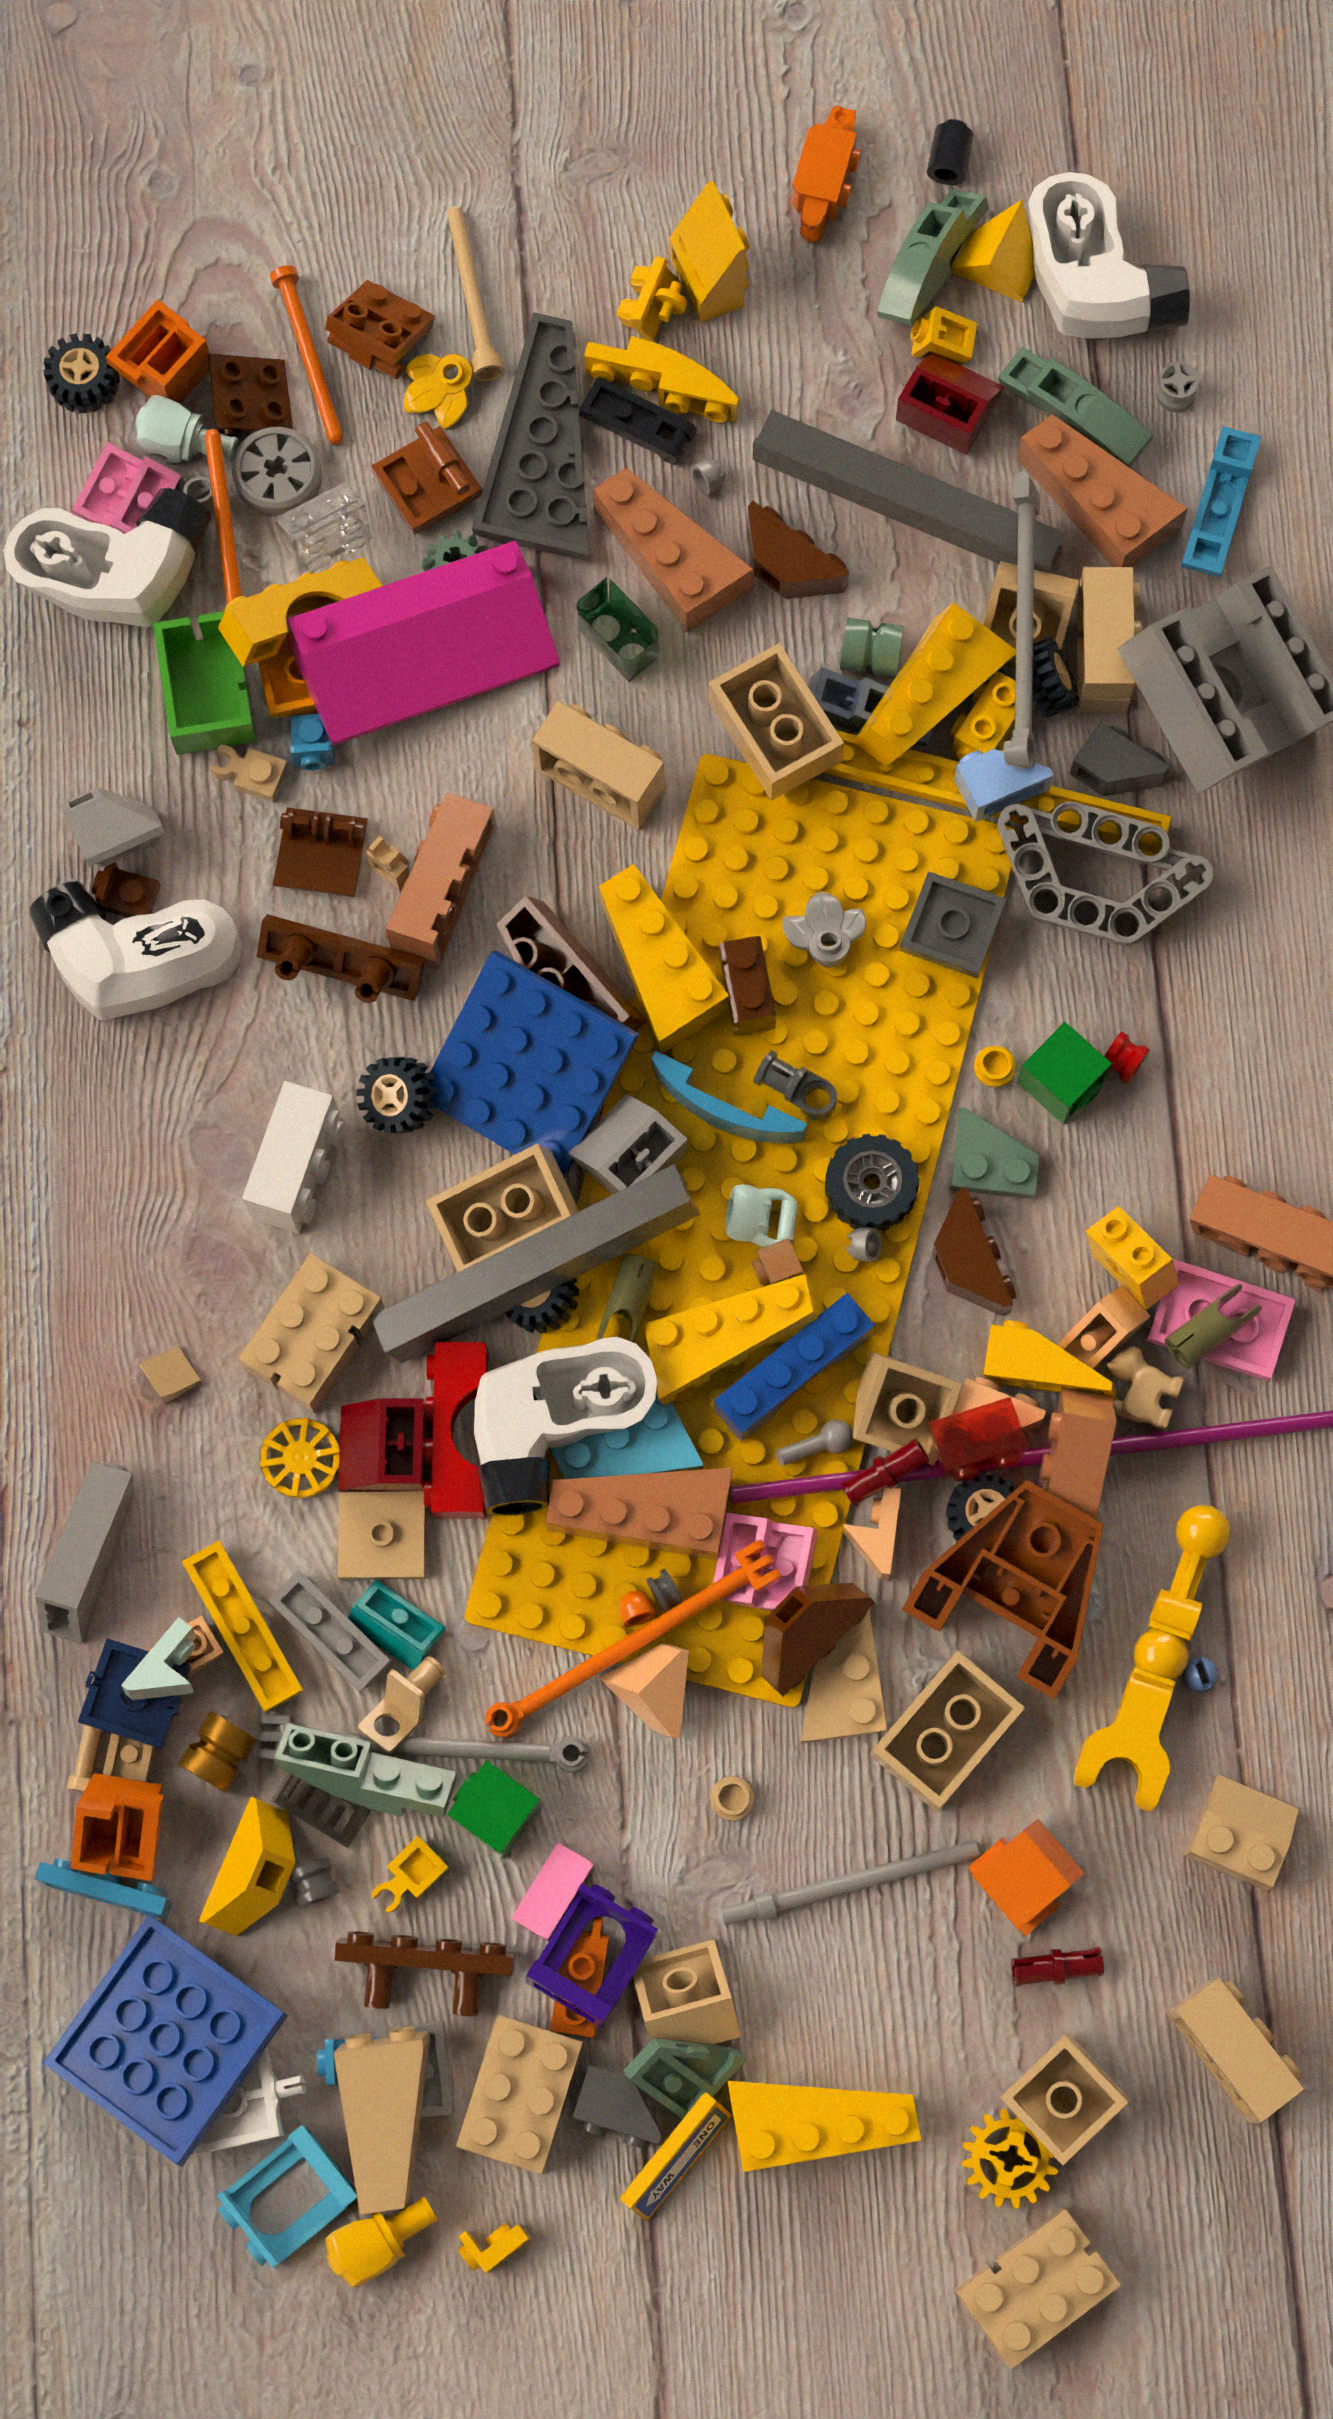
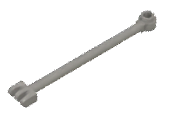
M1025 471L1018 472L1013 479V499L1018 506L1015 730H1013L1011 741L1004 742L1005 762L1007 766H1016V769L1034 767L1036 759L1034 735L1032 733L1035 515H1040V494L1029 474Z
M266 1714L260 1716V1724L277 1726V1733L259 1732V1742L276 1743L275 1750H258L257 1759L274 1761L287 1723H292L291 1716ZM329 1732L371 1742L362 1734ZM407 1737L392 1752L395 1754L556 1763L567 1773L581 1771L589 1761V1758L581 1755L573 1762H569L564 1758V1750L569 1746L577 1747L580 1753H589L587 1745L577 1737H567L558 1744L550 1745ZM372 1743V1752L385 1753Z

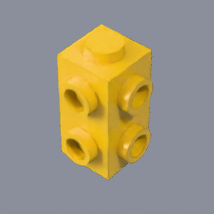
M996 671L990 682L985 681L976 689L972 697V701L976 704L968 715L963 712L960 714L950 734L954 735L952 751L956 753L959 760L974 751L985 753L992 749H997L1004 752V742L1011 741L1008 738L1015 729V680Z

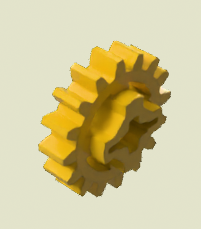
M1006 2108L1000 2109L998 2121H994L988 2113L983 2115V2122L986 2127L980 2129L972 2125L969 2130L976 2137L974 2142H962L961 2146L966 2151L971 2152L969 2159L960 2162L962 2167L972 2168L973 2174L966 2180L967 2184L971 2185L979 2182L982 2187L979 2190L978 2197L984 2199L990 2193L994 2194V2206L1001 2207L1005 2198L1010 2199L1013 2209L1019 2208L1020 2197L1025 2196L1032 2204L1037 2202L1034 2190L1038 2187L1048 2192L1050 2186L1044 2180L1045 2175H1057L1058 2173L1055 2167L1048 2165L1049 2158H1054V2155L1016 2115L1014 2119H1010ZM1008 2127L1004 2140L995 2145L984 2142L995 2130ZM1025 2133L1035 2142L1039 2158L1030 2156L1024 2145ZM1010 2145L1015 2147V2155L1021 2157V2160L1029 2162L1030 2165H1012L1009 2172L1004 2170V2162L999 2160L997 2156L990 2155L989 2152L1008 2151ZM980 2159L989 2161L996 2173L994 2185L985 2177L980 2166ZM1024 2172L1035 2174L1028 2184L1011 2190L1015 2177Z

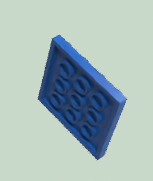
M495 950L490 952L430 1071L436 1078V1080L430 1082V1086L439 1088V1094H432L431 1100L439 1101L437 1109L515 1155L537 1143L551 1149L558 1167L565 1178L574 1162L568 1153L576 1145L580 1144L585 1135L590 1131L640 1034Z
M148 1914L43 2064L176 2165L183 2167L288 2015L162 1922Z

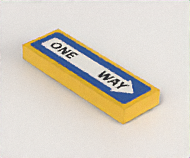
M703 2093L621 2195L620 2200L641 2218L648 2221L730 2119L732 2114L708 2093Z

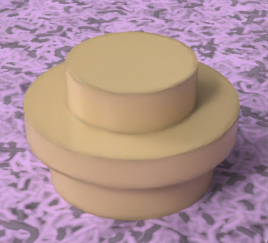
M729 1776L722 1778L714 1785L711 1791V1806L714 1812L722 1819L728 1821L740 1820L747 1816L753 1807V1790L749 1783L740 1777Z

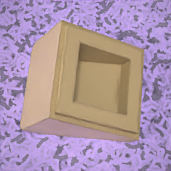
M178 1346L139 1365L165 1405L202 1382Z

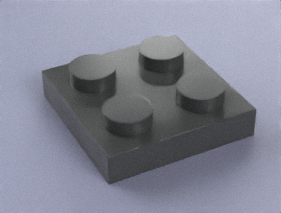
M928 871L899 951L978 979L1007 899Z

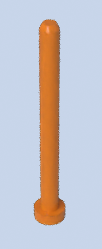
M292 265L278 267L270 273L272 285L281 291L328 441L332 445L341 444L343 441L341 426L295 286L299 280L297 269Z
M210 429L206 431L204 437L226 603L228 604L236 597L242 596L221 435L216 429Z

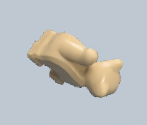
M1129 1346L1126 1350L1116 1353L1111 1363H1107V1368L1118 1379L1131 1381L1132 1386L1123 1400L1117 1398L1113 1400L1115 1415L1135 1423H1149L1153 1427L1166 1430L1173 1409H1161L1159 1405L1160 1397L1164 1395L1177 1399L1185 1378L1169 1376L1160 1369L1148 1365L1143 1358L1142 1350L1137 1347Z

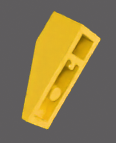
M1012 1320L1004 1321L1003 1326L991 1324L983 1372L986 1379L1001 1386L1060 1393L1061 1387L1112 1396L1113 1400H1116L1117 1392L1113 1382L1035 1330L1028 1329V1324Z

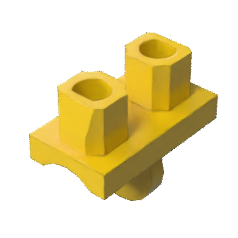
M656 256L651 266H635L631 275V286L636 293H640L638 300H621L617 310V316L622 324L637 329L641 337L648 341L655 340L662 321L668 322L671 314H683L688 305L685 297L680 294L683 287L682 284L678 282L677 276L667 268L668 261L666 258Z

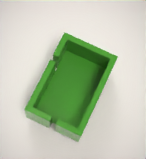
M225 611L198 615L199 626L204 639L196 640L190 617L153 623L169 735L176 755L216 749L219 745L234 746L258 742L253 709L250 702L251 696L246 666L243 667L218 629Z

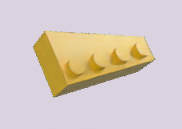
M953 602L934 618L853 742L883 765H889L1016 654V649Z
M634 863L599 886L601 905L618 949L622 954L632 985H634L647 1024H649L657 1050L663 1054L729 1010V995Z
M727 2081L743 2172L922 2141L914 2097L910 2094Z

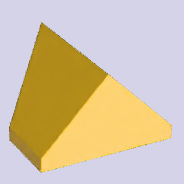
M1023 199L971 232L964 240L951 266L953 274L1021 303L1035 278L1033 240Z

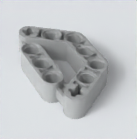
M1077 802L1062 803L1055 808L1053 814L1032 809L1025 805L1013 804L1004 808L999 815L998 833L1026 908L1031 917L1043 923L1116 944L1130 945L1202 893L1211 884L1213 879V867L1205 857L1169 848L1168 834L1163 828L1154 824ZM1066 811L1076 813L1081 820L1080 829L1073 833L1062 831L1057 823L1058 816ZM1011 814H1016L1018 819L1026 818L1028 823L1023 826V835L1026 841L1033 836L1036 843L1024 844L1016 851H1013L1011 845L1018 844L1019 839L1014 829L1007 831L1005 828L1010 822ZM1104 823H1113L1120 829L1121 839L1112 845L1105 844L1098 837V828ZM1146 834L1156 836L1161 843L1160 852L1154 856L1144 855L1138 847V840L1141 836ZM1042 835L1167 871L1124 903L1060 885ZM1028 852L1038 854L1043 862L1042 869L1036 874H1026L1019 866V859L1023 854ZM1189 865L1192 869L1199 866L1203 870L1199 877L1202 884L1198 885L1195 881L1188 883L1180 890L1186 895L1185 898L1181 899L1177 888L1166 879L1172 876L1174 883H1177L1187 873L1184 866ZM1155 889L1165 890L1171 898L1170 907L1165 911L1152 909L1148 903V896L1151 891ZM1042 891L1051 892L1057 898V908L1047 914L1039 912L1035 908L1033 901L1036 894ZM1083 902L1090 903L1096 908L1097 919L1093 924L1082 925L1078 923L1074 916V909L1078 904ZM1121 914L1133 916L1137 922L1136 933L1130 937L1119 935L1114 928L1117 916Z

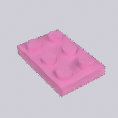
M1173 1259L1179 1285L1159 1300L1147 1342L1168 1348L1165 1344L1166 1337L1232 1287L1242 1284L1241 1291L1221 1307L1220 1314L1229 1319L1239 1318L1257 1305L1262 1306L1260 1312L1201 1360L1269 1382L1276 1366L1296 1299Z

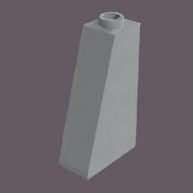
M94 1461L90 1463L35 1596L41 1632L80 1644L84 1641L135 1492L133 1473L128 1472L126 1468L113 1462L101 1464Z

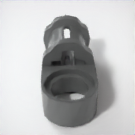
M770 1050L761 1062L753 1083L758 1086L765 1084L784 1094L786 1101L799 1107L802 1113L810 1119L824 1120L830 1117L837 1105V1094L834 1086L826 1079L804 1067L797 1069L777 1058L778 1054ZM816 1089L825 1091L830 1097L829 1104L822 1109L811 1108L806 1102L809 1092Z

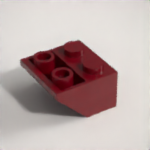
M932 352L916 366L901 392L897 402L896 421L967 455L1001 396L1004 386Z
M378 1398L341 1406L339 1492L424 1491L426 1470L424 1451L427 1422L425 1416L426 1404L423 1398Z

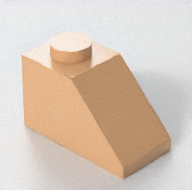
M1120 1286L1099 1300L1065 1335L1057 1346L1095 1370L1124 1345L1151 1316L1123 1286Z

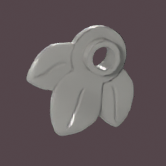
M818 892L809 899L805 915L784 917L782 927L788 942L793 947L809 951L811 957L824 967H835L840 965L848 956L850 944L863 936L866 929V918L863 909L843 911L840 902L835 896L826 892ZM826 943H835L833 946H824Z

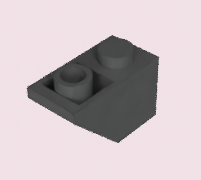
M1100 722L1073 759L1070 775L1102 796L1161 787L1170 766L1165 763L1164 758L1151 748L1143 749L1130 741V736L1117 726L1109 727Z
M588 2065L573 2118L582 2120L580 2130L606 2137L608 2129L625 2134L622 2143L647 2151L651 2142L660 2145L662 2134L637 2086L627 2076Z

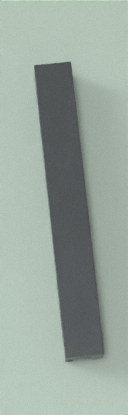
M774 410L770 411L758 438H755L753 441V461L1000 564V561L1017 565L1018 513ZM1036 520L1034 526V569L1051 573L1062 549L1060 544L1065 532Z
M673 1164L372 1315L371 1319L384 1353L390 1354L399 1362L404 1363L434 1348L435 1342H446L699 1216V1210L693 1203L685 1178Z

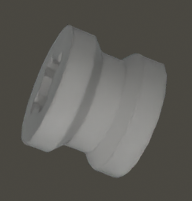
M1180 361L1172 362L1165 366L1160 373L1159 383L1156 388L1158 403L1170 412L1185 411L1192 406L1199 387L1197 370L1192 365ZM1173 387L1177 389V393L1170 388Z

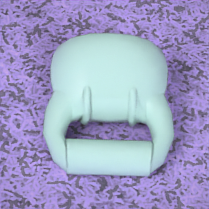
M736 1185L733 1187L728 1201L725 1233L733 1240L752 1242L762 1248L786 1238L792 1243L798 1203L793 1196L782 1189H758L750 1185ZM773 1200L782 1201L777 1240L767 1236L768 1229L770 1228L768 1226L770 1209L773 1208L771 1201Z

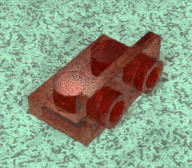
M1011 1397L928 1422L927 1425L941 1465L939 1472L942 1480L953 1477L955 1482H962L979 1475L978 1469L993 1464L996 1469L1010 1467L1020 1462L1019 1456L1024 1454L1028 1446Z

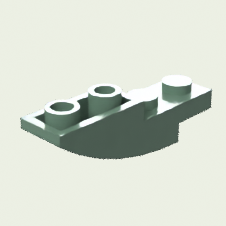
M951 189L941 204L932 202L927 204L907 235L891 268L877 308L879 318L911 326L914 324L951 275L952 270L949 260L989 209L986 196Z
M1021 347L998 376L999 383L1004 388L1045 413L1053 414L1129 468H1131L1153 440V434L1121 406L1088 381L1052 358L1047 362Z
M290 1723L286 1725L274 1757L276 1765L323 1791L352 1803L399 1817L403 1816L405 1808L445 1817L456 1784V1771L373 1753L372 1742Z

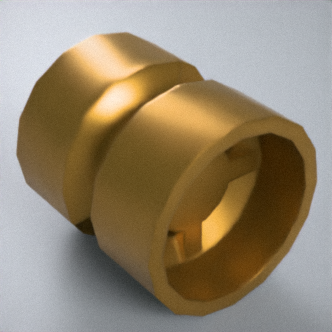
M210 1711L197 1731L200 1736L199 1743L189 1744L178 1765L227 1793L239 1773L236 1767L237 1762L246 1761L259 1740Z

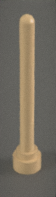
M452 206L449 208L447 216L476 348L470 361L473 368V377L480 382L494 381L505 373L502 355L496 351V348L491 346L463 211L458 206Z

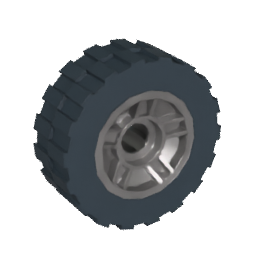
M863 1134L860 1138L855 1139L853 1137L847 1140V1144L843 1147L840 1146L835 1151L833 1159H830L825 1178V1194L829 1199L828 1205L832 1211L836 1212L837 1218L841 1222L845 1221L853 1229L867 1227L885 1231L890 1226L901 1223L906 1214L909 1215L913 1209L919 1188L918 1167L911 1158L912 1154L908 1149L905 1150L900 1142L895 1139L890 1140L886 1138V1135L870 1136V1134ZM874 1175L878 1177L879 1187L871 1190L864 1185V1181L872 1179Z

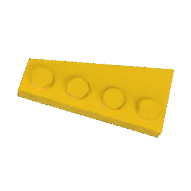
M803 1274L645 1323L644 1328L650 1359L657 1377L656 1390L658 1400L662 1405L665 1406L677 1399L676 1394L692 1385L696 1388L709 1381L711 1374L730 1363L735 1366L748 1359L747 1354L764 1344L770 1346L818 1319L808 1277Z

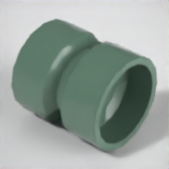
M848 617L840 670L862 673L867 667H871L874 675L895 678L898 673L905 626L882 622L878 628H873L870 620Z

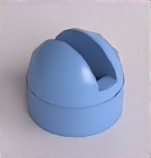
M1195 1657L1188 1661V1665L1182 1674V1680L1184 1685L1192 1692L1204 1693L1216 1684L1218 1670L1210 1659ZM1195 1664H1202L1209 1683L1202 1685Z

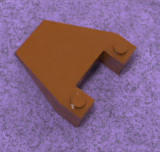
M1026 1480L923 1571L901 1610L940 1632L961 1595L969 1597L1038 1638L1016 1677L1055 1699L1077 1661L1104 1524Z

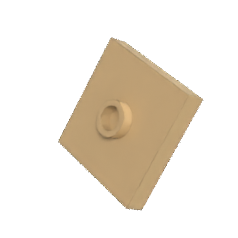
M424 1491L339 1492V1580L425 1579L426 1507H424Z

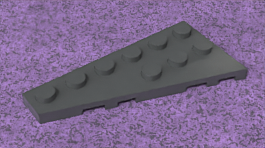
M533 312L473 522L472 533L476 536L506 543L516 540L519 546L590 562L572 321Z

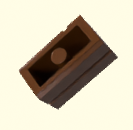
M761 936L719 943V959L725 990L729 995V1011L731 1013L734 1036L775 1029L776 1012Z

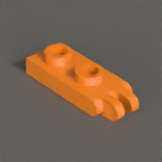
M603 1917L594 1919L592 1933L584 1932V1929L582 1930L559 1969V1975L594 1996L603 1983L609 1935L601 1934ZM554 2001L551 2032L589 2038L595 2037L596 2025Z

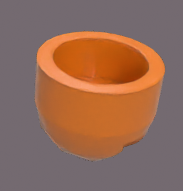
M639 1590L626 1593L619 1604V1613L625 1627L644 1624L653 1619L657 1614L650 1597Z

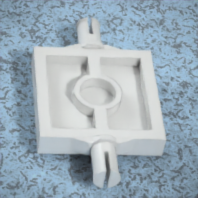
M267 2046L193 2151V2154L202 2155L284 2136L280 2115L281 2098L306 2093V2086L288 2088L289 2086L305 2083L303 2075L277 2080L272 2070L269 2047Z

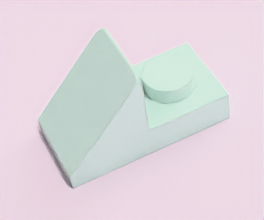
M178 1617L122 1683L121 1686L129 1698L138 1700L194 1693L191 1683L171 1668L175 1663L177 1665L184 1663L195 1648L193 1641L196 1639V1635L189 1624Z

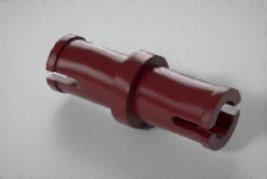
M914 1438L911 1442L885 1458L880 1455L873 1459L872 1466L841 1484L852 1504L858 1506L862 1501L886 1487L889 1489L894 1488L898 1485L900 1478L924 1463L930 1462L920 1442Z
M1094 1947V1949L1063 1953L1060 1949H1052L1048 1955L1011 1958L1012 1978H1016L1013 1981L1014 1985L1019 1987L1021 1985L1053 1981L1055 1985L1065 1984V1979L1096 1975L1103 1976V1956H1099L1101 1955L1100 1947Z

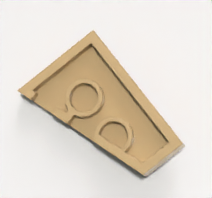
M870 1609L867 1611L865 1618L859 1624L853 1626L836 1643L833 1651L814 1665L800 1743L887 1732Z

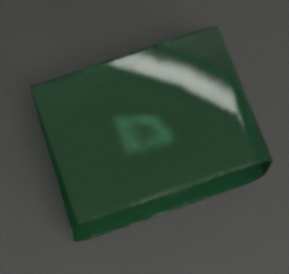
M607 577L579 599L577 603L578 629L628 682L633 680L660 657L657 627L610 578L609 602ZM609 615L618 621L620 631L615 639L606 642L592 627V623L597 617ZM630 643L638 644L644 648V651L633 659H623L618 655L620 649Z

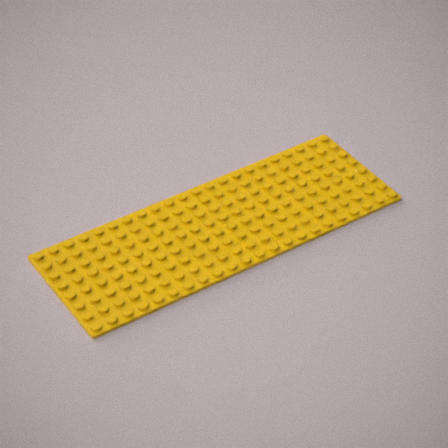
M704 754L699 760L661 902L724 989L725 985L719 959V943L761 936L776 1012V1027L768 1031L734 1036L731 1013L728 1010L663 1053V1055L693 1068L692 1087L761 1120L770 1105L807 1123L806 1136L803 1142L796 1143L755 1141L718 1129L689 1112L669 1094L652 1070L651 1058L654 1052H658L649 1024L646 1022L637 1031L640 1035L606 1098L601 1119L628 1094L657 1110L688 1139V1152L675 1166L678 1172L685 1178L688 1184L687 1189L700 1215L577 1276V1283L574 1285L579 1288V1296H573V1299L578 1303L576 1310L568 1308L566 1312L572 1317L567 1322L560 1318L558 1323L561 1327L555 1331L550 1326H547V1333L541 1334L536 1353L549 1349L585 1345L597 1340L599 1327L623 1255L626 1253L644 1257L642 1263H644L645 1258H648L660 1265L635 1343L649 1358L650 1354L644 1328L645 1323L768 1286V1283L760 1285L751 1263L758 1259L756 1251L762 1249V1247L752 1242L733 1240L725 1233V1220L730 1193L733 1187L743 1184L758 1189H782L793 1196L798 1203L794 1239L791 1244L803 1269V1273L810 1280L817 1316L848 1293L874 1323V1333L870 1339L840 1363L828 1367L805 1384L770 1420L743 1442L739 1441L714 1411V1400L804 1327L770 1346L767 1344L760 1346L747 1354L748 1359L735 1366L730 1363L711 1374V1379L696 1388L692 1385L676 1394L677 1399L673 1400L672 1404L704 1465L703 1469L696 1470L733 1468L732 1487L859 1470L866 1443L854 1439L851 1447L843 1453L834 1454L824 1450L784 1466L778 1463L775 1451L820 1434L822 1427L831 1420L845 1421L853 1430L857 1390L870 1353L872 1351L888 1357L992 946L991 942L977 979L899 951L900 944L928 871L1004 898L1011 865L999 836L997 823L985 820L975 822L972 817L816 779H810L771 801L748 763L717 755ZM1005 826L1007 831L1014 829L1019 839V832L1016 828ZM1017 844L1011 845L1013 851H1016ZM818 892H826L835 896L840 902L843 911L863 909L866 918V929L863 936L850 944L848 956L840 965L835 967H824L811 957L809 951L793 947L788 942L782 927L784 917L805 915L809 899ZM835 943L824 944V946L828 947L835 945ZM635 992L632 1004L645 1018L639 998ZM770 1050L778 1054L777 1058L797 1069L804 1067L826 1079L834 1086L837 1094V1105L830 1117L824 1120L810 1119L802 1113L799 1107L786 1101L784 1094L765 1084L758 1086L753 1083L761 1062ZM816 1089L809 1092L806 1102L811 1108L822 1109L829 1104L830 1097L825 1091ZM863 1134H870V1136L886 1135V1138L890 1140L895 1139L900 1142L901 1146L905 1150L908 1149L912 1154L911 1158L917 1164L919 1177L917 1198L909 1215L906 1214L901 1223L890 1226L888 1230H878L881 1235L882 1244L880 1255L875 1262L858 1261L849 1255L846 1246H851V1239H847V1236L854 1229L845 1221L841 1222L837 1218L836 1212L832 1211L829 1207V1199L825 1194V1178L828 1163L835 1156V1151L840 1146L843 1147L847 1144V1140L853 1137L855 1139L860 1138ZM587 1172L577 1203L579 1211L611 1196ZM873 1175L872 1179L864 1181V1185L871 1190L878 1188V1177ZM781 1200L771 1201L773 1208L770 1209L768 1224L770 1228L768 1229L767 1236L774 1240H777ZM612 1315L608 1321L603 1338L619 1337L629 1340L631 1333L629 1320L622 1315ZM548 1448L544 1459L550 1462V1500L553 1480H561L564 1477L550 1448ZM844 1490L732 1504L730 1491L726 1515L727 1513L768 1518L775 1523L810 1527L817 1530L818 1535L808 1586L824 1585L831 1582L843 1535V1527L846 1523L851 1501ZM548 1507L539 1512L525 1515H492L464 1617L467 1623L474 1626L594 1656L664 1614L646 1582L647 1578H658L660 1571L665 1568L685 1601L713 1584L717 1560L547 1531L545 1522ZM639 1590L644 1592L652 1600L657 1612L656 1616L644 1624L625 1627L619 1613V1604L622 1597L629 1591ZM720 1600L617 1662L625 1664L661 1643L671 1644L689 1651L686 1681L789 1708H795L799 1705L807 1677L806 1673L804 1680L782 1697L761 1676L765 1618L772 1611ZM673 1603L670 1605L669 1609H672L679 1604Z

